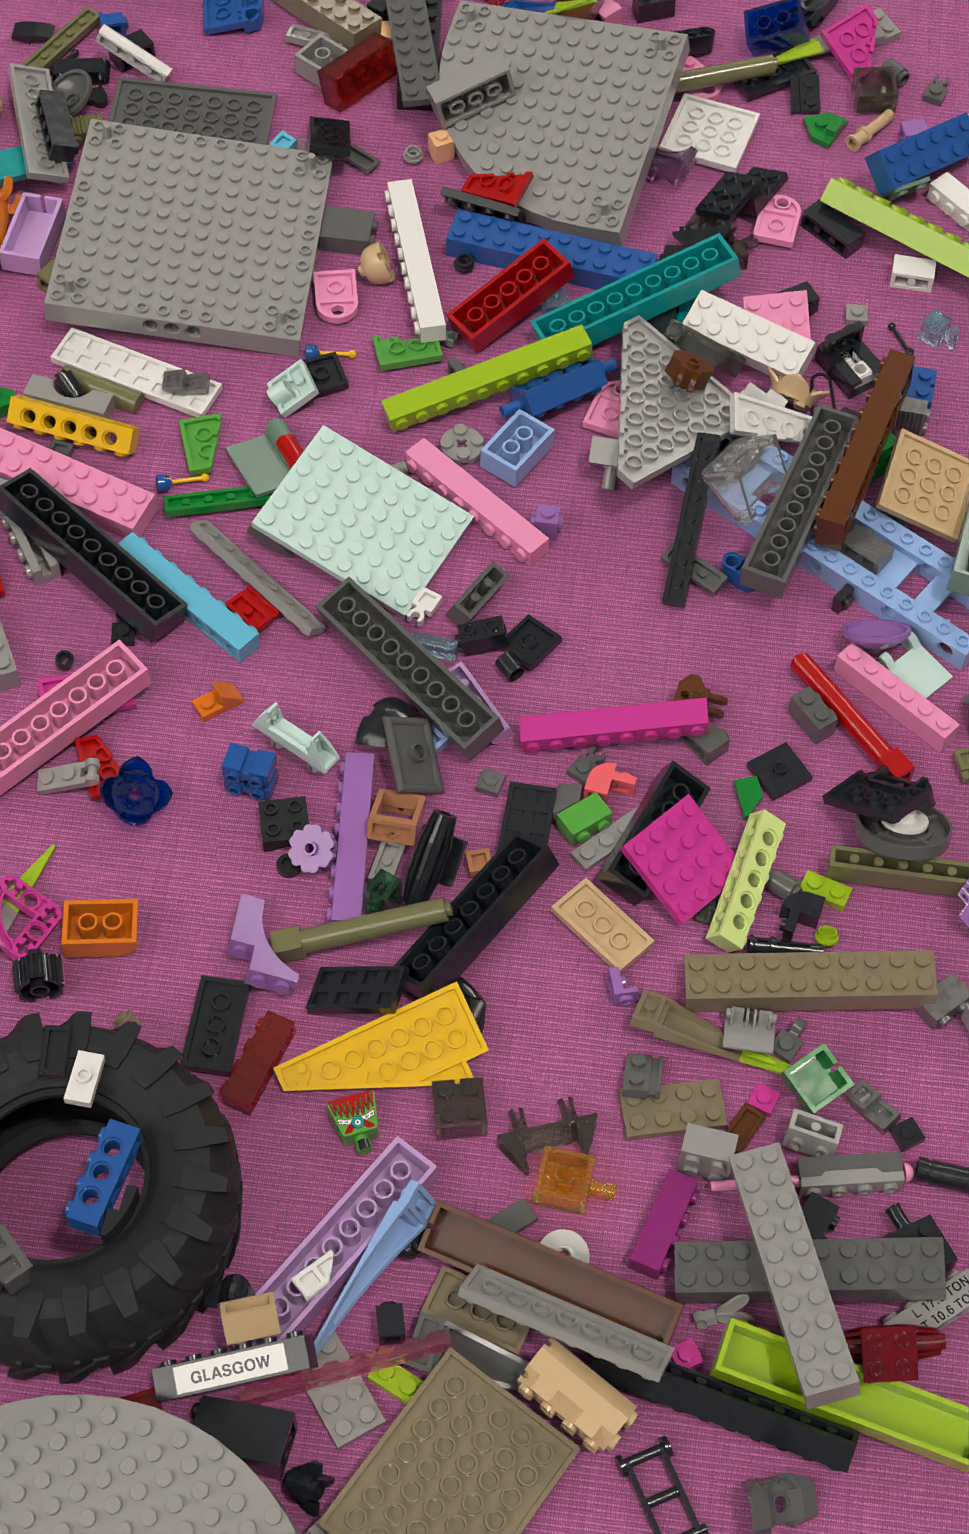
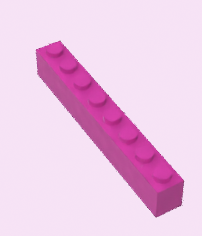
M706 698L519 717L522 750L529 753L550 749L560 751L570 747L580 749L590 745L607 746L611 743L620 742L629 744L639 740L655 741L659 738L678 739L681 736L689 735L699 737L710 733Z

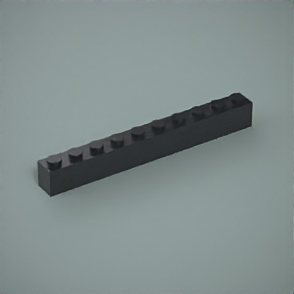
M593 1357L590 1369L610 1385L616 1386L626 1393L640 1395L650 1402L664 1404L677 1412H685L696 1416L703 1422H712L730 1432L744 1434L754 1441H762L775 1446L781 1451H789L800 1455L805 1460L824 1464L834 1471L848 1472L858 1443L859 1431L673 1362H669L658 1383L653 1380L644 1379L640 1374L628 1369H621L603 1358Z

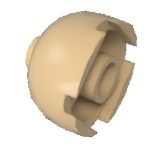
M378 241L366 247L360 257L361 265H358L361 276H366L369 282L376 285L395 281L394 269L389 271L391 261L384 245Z

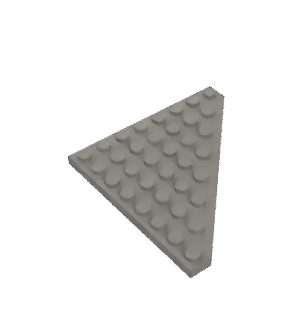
M640 315L624 322L622 328L617 477L631 489L692 457L697 432L718 434L721 437L720 441L732 435L730 434V395L733 393L712 376L705 389H693L691 394L686 392L687 389L675 387L673 380L665 372V369L670 362L674 350L680 349Z

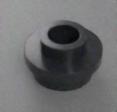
M462 253L455 259L454 267L458 272L468 273L474 269L475 261L471 255Z

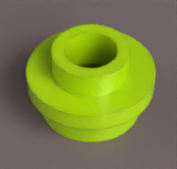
M821 926L815 932L814 939L819 944H822L823 947H831L839 942V935L834 927Z

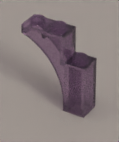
M693 146L676 152L656 148L645 180L653 184L657 179L665 178L675 187L681 181L686 182L691 175L690 169L697 161L695 156L698 150Z

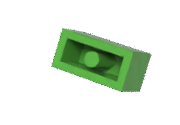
M595 792L558 813L556 827L573 847L578 843H585L592 835L610 827L613 812L598 793Z

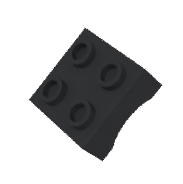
M306 796L258 802L264 852L292 847L289 840L296 830H303L305 825L309 824Z

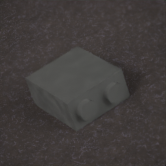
M326 206L319 234L320 250L361 255L366 247L375 243V235L373 234L378 232L379 221L375 220V211Z

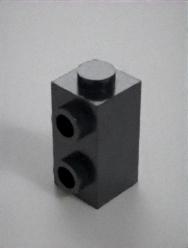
M502 615L457 625L456 645L457 648H462L465 656L509 646L507 628Z

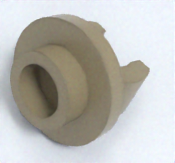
M122 1010L113 1021L116 1023L114 1029L121 1027L128 1021L137 1025L142 1023L138 1018L131 1017L133 1014L132 1010L127 1012Z

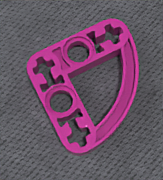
M8 875L0 881V948L15 961L21 959L20 957H25L28 950L40 948L59 924L62 910L57 904L18 877ZM11 884L15 886L10 891L6 890V887ZM21 890L24 891L21 894L20 899H18L17 895L20 894ZM33 897L37 901V905L33 907L27 906L24 903V898ZM3 898L32 918L15 941L10 938L2 922L1 903ZM53 912L55 914L54 917H51L45 925L43 921L46 915ZM32 928H38L42 931L43 936L34 938L30 935L29 931ZM27 941L29 945L26 952L19 954L17 952L18 949H21Z

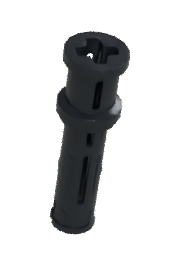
M749 934L747 953L823 952L822 944L777 940L774 936L761 938L754 937V934Z

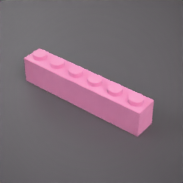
M854 643L849 644L837 655L834 672L939 753L943 752L956 739L960 726L959 723Z

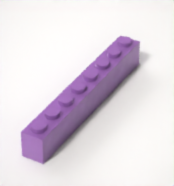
M346 752L345 761H341L340 775H344L343 782L339 781L338 795L342 796V802H337V816H340V823H335V837H338V843L336 848L333 849L337 860L336 864L331 866V879H335L334 886L330 885L329 900H333V905L328 907L327 922H336L363 915L369 845L367 828L372 808L375 771L373 753Z

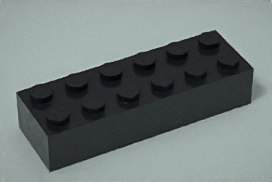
M674 760L663 767L596 879L633 906L647 899L651 889L620 848L686 795L689 794L700 808L711 788Z

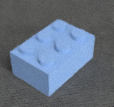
M519 409L480 450V467L516 487L554 446L555 429Z

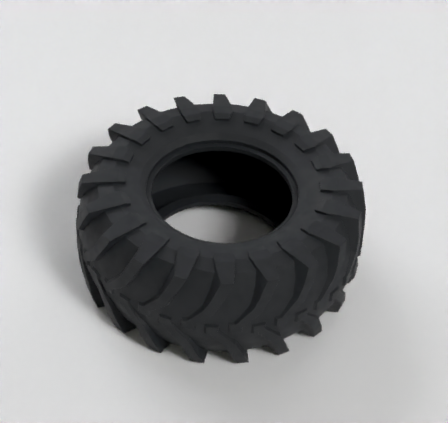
M77 1011L66 1022L62 1023L60 1026H72L73 1028L66 1079L39 1078L38 1070L45 1030L39 1013L25 1015L6 1037L0 1038V1172L14 1157L41 1141L64 1135L98 1137L102 1127L107 1126L110 1119L141 1129L143 1141L135 1159L145 1171L143 1189L137 1208L127 1226L109 1245L101 1244L86 1253L64 1259L44 1260L27 1257L33 1265L30 1269L32 1275L29 1277L31 1283L10 1296L0 1282V1365L9 1367L7 1377L27 1380L30 1377L48 1372L59 1373L60 1384L76 1383L82 1381L87 1375L104 1365L109 1364L114 1375L130 1369L139 1362L155 1342L164 1351L185 1332L196 1310L201 1313L205 1312L207 1309L204 1306L206 1294L211 1289L218 1287L223 1279L225 1269L230 1267L235 1255L241 1230L243 1182L232 1128L225 1114L220 1113L218 1104L212 1097L215 1092L209 1082L197 1078L177 1062L183 1053L174 1046L157 1048L144 1040L138 1039L137 1036L142 1026L129 1021L121 1027L109 1030L91 1026L92 1012ZM78 1050L102 1054L106 1059L91 1108L68 1104L64 1101Z

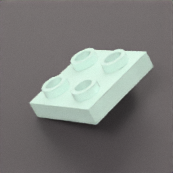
M301 359L267 383L269 398L285 418L319 394L305 362Z

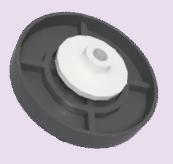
M918 807L895 824L856 814L854 831L859 842L874 850L878 856H889L919 863L926 859L941 856L949 848L953 830L948 817L935 807L929 809Z

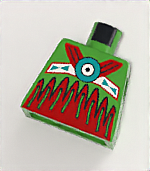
M369 1090L326 1102L328 1117L342 1144L346 1147L355 1144L359 1155L370 1153L373 1150L370 1140L379 1137L374 1091Z

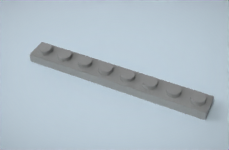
M208 520L192 522L189 529L196 535L197 539L209 546L210 550L220 556L227 566L233 568L240 574L243 580L250 583L259 594L263 595L275 608L281 611L287 620L293 622L300 629L301 633L307 636L323 634L326 626Z

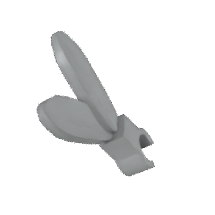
M737 1295L716 1310L694 1312L693 1316L697 1329H705L708 1326L718 1324V1322L726 1324L730 1318L749 1322L748 1324L755 1323L756 1319L753 1315L736 1312L748 1303L749 1295Z

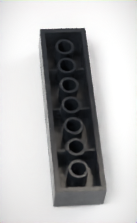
M515 832L451 902L453 915L449 916L450 921L430 925L394 965L406 966L410 971L403 991L420 999L454 983L560 865L550 847Z

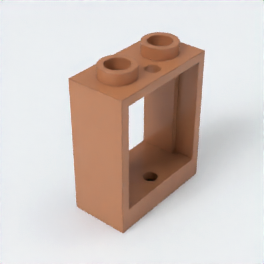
M379 788L368 818L367 838L414 846L424 818L426 796L397 793V791ZM384 811L413 816L412 820L385 816L380 815V812Z

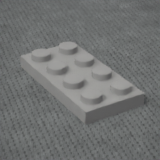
M334 1331L317 1355L319 1367L309 1369L305 1373L300 1371L295 1374L339 1451L386 1424V1420Z

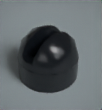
M62 650L56 654L55 664L59 669L68 670L73 666L74 656L71 652ZM68 658L69 660L63 665L64 660Z

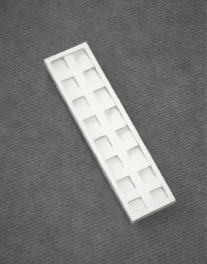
M72 327L51 355V362L62 367L68 365L140 392L149 400L194 417L205 416L223 389L221 383L210 379L209 394L183 395L165 392L162 389L164 372L180 370L181 368ZM185 370L187 374H194L192 372Z

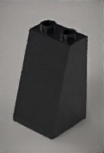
M202 1395L200 1403L196 1402L192 1411L193 1425L217 1439L250 1466L257 1475L282 1481L298 1430L295 1412Z

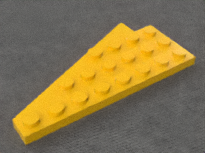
M454 982L397 1009L395 1014H386L273 1069L283 1091L473 1085L476 1081L466 1061L489 1051L458 983Z

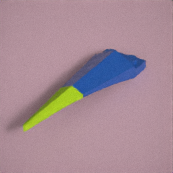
M510 0L502 4L501 7L556 15L598 1L537 2Z

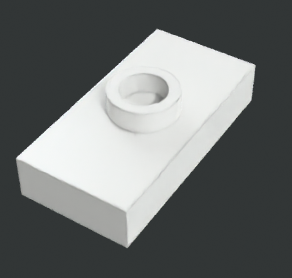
M78 1050L64 1096L65 1103L92 1107L106 1060L104 1055Z

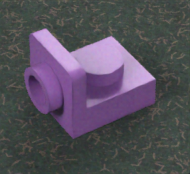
M619 967L609 968L607 981L612 1004L629 1006L637 1002L639 995L638 987L627 988L625 976L620 975Z

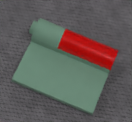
M275 418L267 423L265 428L266 435L225 447L227 454L256 498L274 493L304 452L285 421L281 418Z

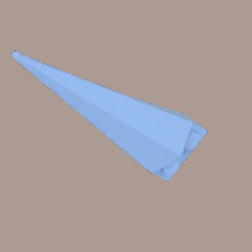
M411 1179L407 1187L402 1190L399 1201L393 1200L314 1341L316 1355L319 1354L335 1329L376 1278L427 1227L437 1201L419 1182Z

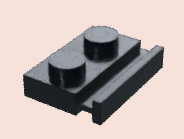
M790 74L791 115H794V113L820 114L819 74H799V76Z

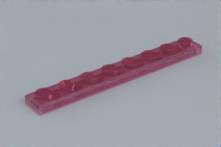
M436 1330L429 1333L426 1338L419 1340L415 1337L402 1341V1345L391 1347V1345L381 1346L374 1353L367 1355L365 1353H357L350 1356V1360L340 1363L338 1360L329 1361L322 1368L297 1372V1375L288 1378L286 1376H278L271 1379V1383L264 1385L259 1383L250 1384L243 1391L238 1392L240 1402L261 1405L448 1350L450 1347L453 1349L454 1346L449 1331Z

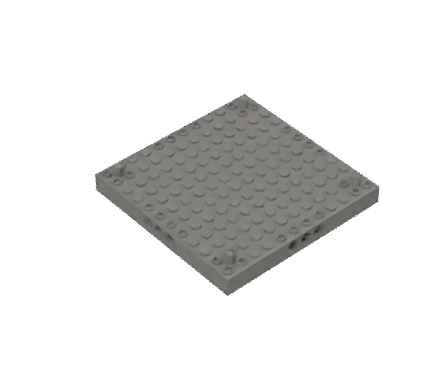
M91 119L44 301L45 320L299 357L314 276L313 272L319 248V234L332 177L333 155L316 156L314 153H309V151Z

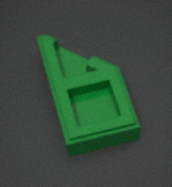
M757 776L735 779L733 783L744 821L748 820L749 815L763 798Z

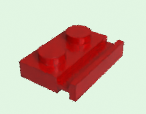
M250 585L247 586L246 590L240 591L225 603L227 609L232 613L235 612L240 615L243 622L248 626L252 625L259 633L273 623L276 617H280V611Z

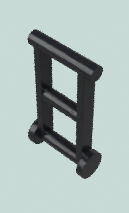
M665 1435L659 1437L660 1444L625 1459L621 1455L614 1457L623 1478L629 1477L654 1534L662 1533L651 1509L677 1497L680 1498L693 1527L680 1534H709L705 1523L699 1524L671 1463L670 1457L673 1456V1450ZM661 1456L674 1486L646 1498L632 1467Z

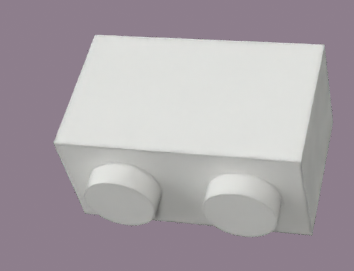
M895 254L889 287L931 293L936 260Z

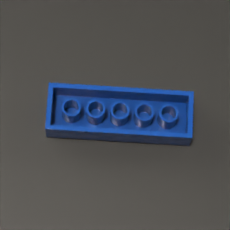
M967 112L864 157L879 195L881 196L969 156Z

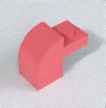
M617 763L600 764L588 775L583 799L597 792L607 805L611 791L634 797L637 777L626 772H616Z

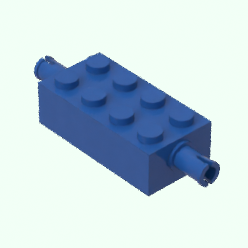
M588 358L585 361L571 364L564 369L550 372L546 376L529 380L525 384L511 387L509 392L512 402L499 406L500 414L506 419L521 409L534 418L545 415V411L549 409H560L565 406L564 403L570 400L574 402L582 399L586 393H597L602 390L601 387L608 384L605 375L618 370L617 363L614 358H610L603 363L599 359Z

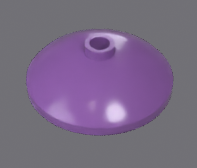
M864 619L844 624L842 626V635L858 647L878 653L882 652L883 649L892 648L904 642L911 635V627L905 623L893 620Z

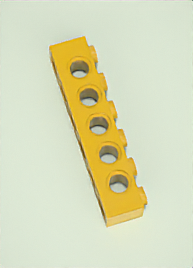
M22 395L11 396L6 422L12 423L13 427L25 430L27 427L34 429L33 432L36 434H53V438L66 441L68 438L74 440V444L80 446L90 444L94 446L95 450L104 452L107 449L115 451V455L127 457L130 454L136 453L141 428ZM30 411L35 413L34 421L30 418ZM51 416L55 418V426H52L50 423ZM71 421L76 425L75 432L70 429ZM91 427L96 430L95 438L90 433ZM112 432L117 436L116 443L112 442L110 438Z

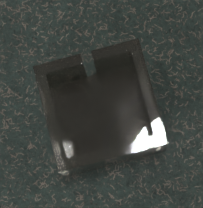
M894 66L855 67L851 88L856 114L883 113L886 109H890L895 113L899 94Z
M483 1077L460 1079V1084H455V1079L432 1081L436 1141L487 1136L488 1123Z

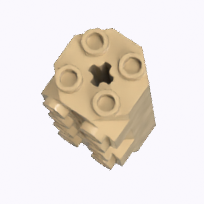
M552 1337L548 1340L547 1345L544 1344L525 1368L526 1373L524 1376L526 1378L520 1375L517 1383L520 1385L518 1392L529 1401L535 1399L540 1403L539 1409L552 1419L554 1415L558 1416L562 1420L561 1427L571 1436H574L575 1433L583 1439L582 1445L593 1454L598 1450L603 1453L605 1449L611 1452L622 1437L618 1434L622 1428L628 1430L639 1415L635 1412L637 1409L635 1404Z

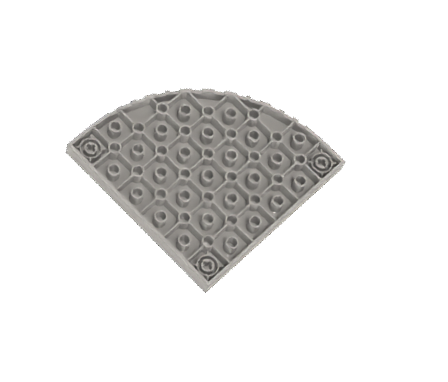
M460 1L442 51L439 70L440 80L500 52L510 69L516 93L515 96L447 127L455 145V153L458 155L462 166L468 174L494 173L495 176L506 175L507 172H514L515 175H520L527 171H532L534 177L517 206L524 213L527 223L539 225L540 228L623 246L690 51L688 34Z
M86 1394L49 1395L0 1405V1534H300L295 1522L291 1519L282 1503L250 1466L217 1439L179 1417L152 1406L120 1398Z

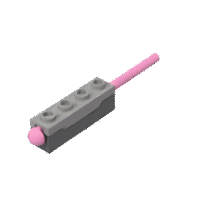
M900 1151L797 1158L795 1165L796 1175H792L791 1179L794 1187H798L799 1197L806 1196L808 1198L812 1191L820 1196L832 1195L833 1197H843L849 1193H858V1195L865 1196L881 1191L885 1194H893L901 1190L904 1183L912 1180L914 1170L910 1164L902 1163ZM734 1180L710 1181L711 1192L737 1190Z

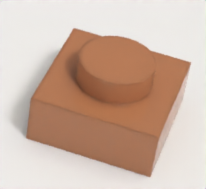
M489 848L465 851L469 876H476L491 859Z

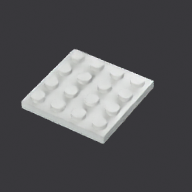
M684 93L659 146V153L736 173L759 122L760 114Z

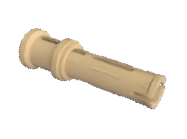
M886 109L868 125L860 126L856 133L848 135L845 139L848 149L852 152H857L863 144L869 143L874 134L895 119V116H892L894 112Z

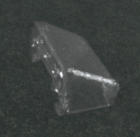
M776 434L743 437L735 440L701 473L705 484L736 522H741V524H749L757 516L756 509L751 507L765 493L776 495L787 471Z

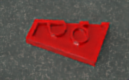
M527 171L520 175H515L514 172H507L506 175L495 176L494 173L470 174L461 191L517 208L534 175L532 171Z
M98 735L74 739L79 762L86 761L88 758L100 760V768L97 770L99 784L87 787L91 801L138 793L136 784L131 782L126 776V771L113 759V754Z

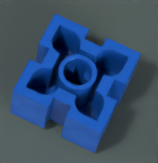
M230 743L222 764V773L225 777V791L233 795H243L244 792L249 793L253 799L258 801L271 800L279 779L278 768H276V753L257 749V752L249 750L247 746Z

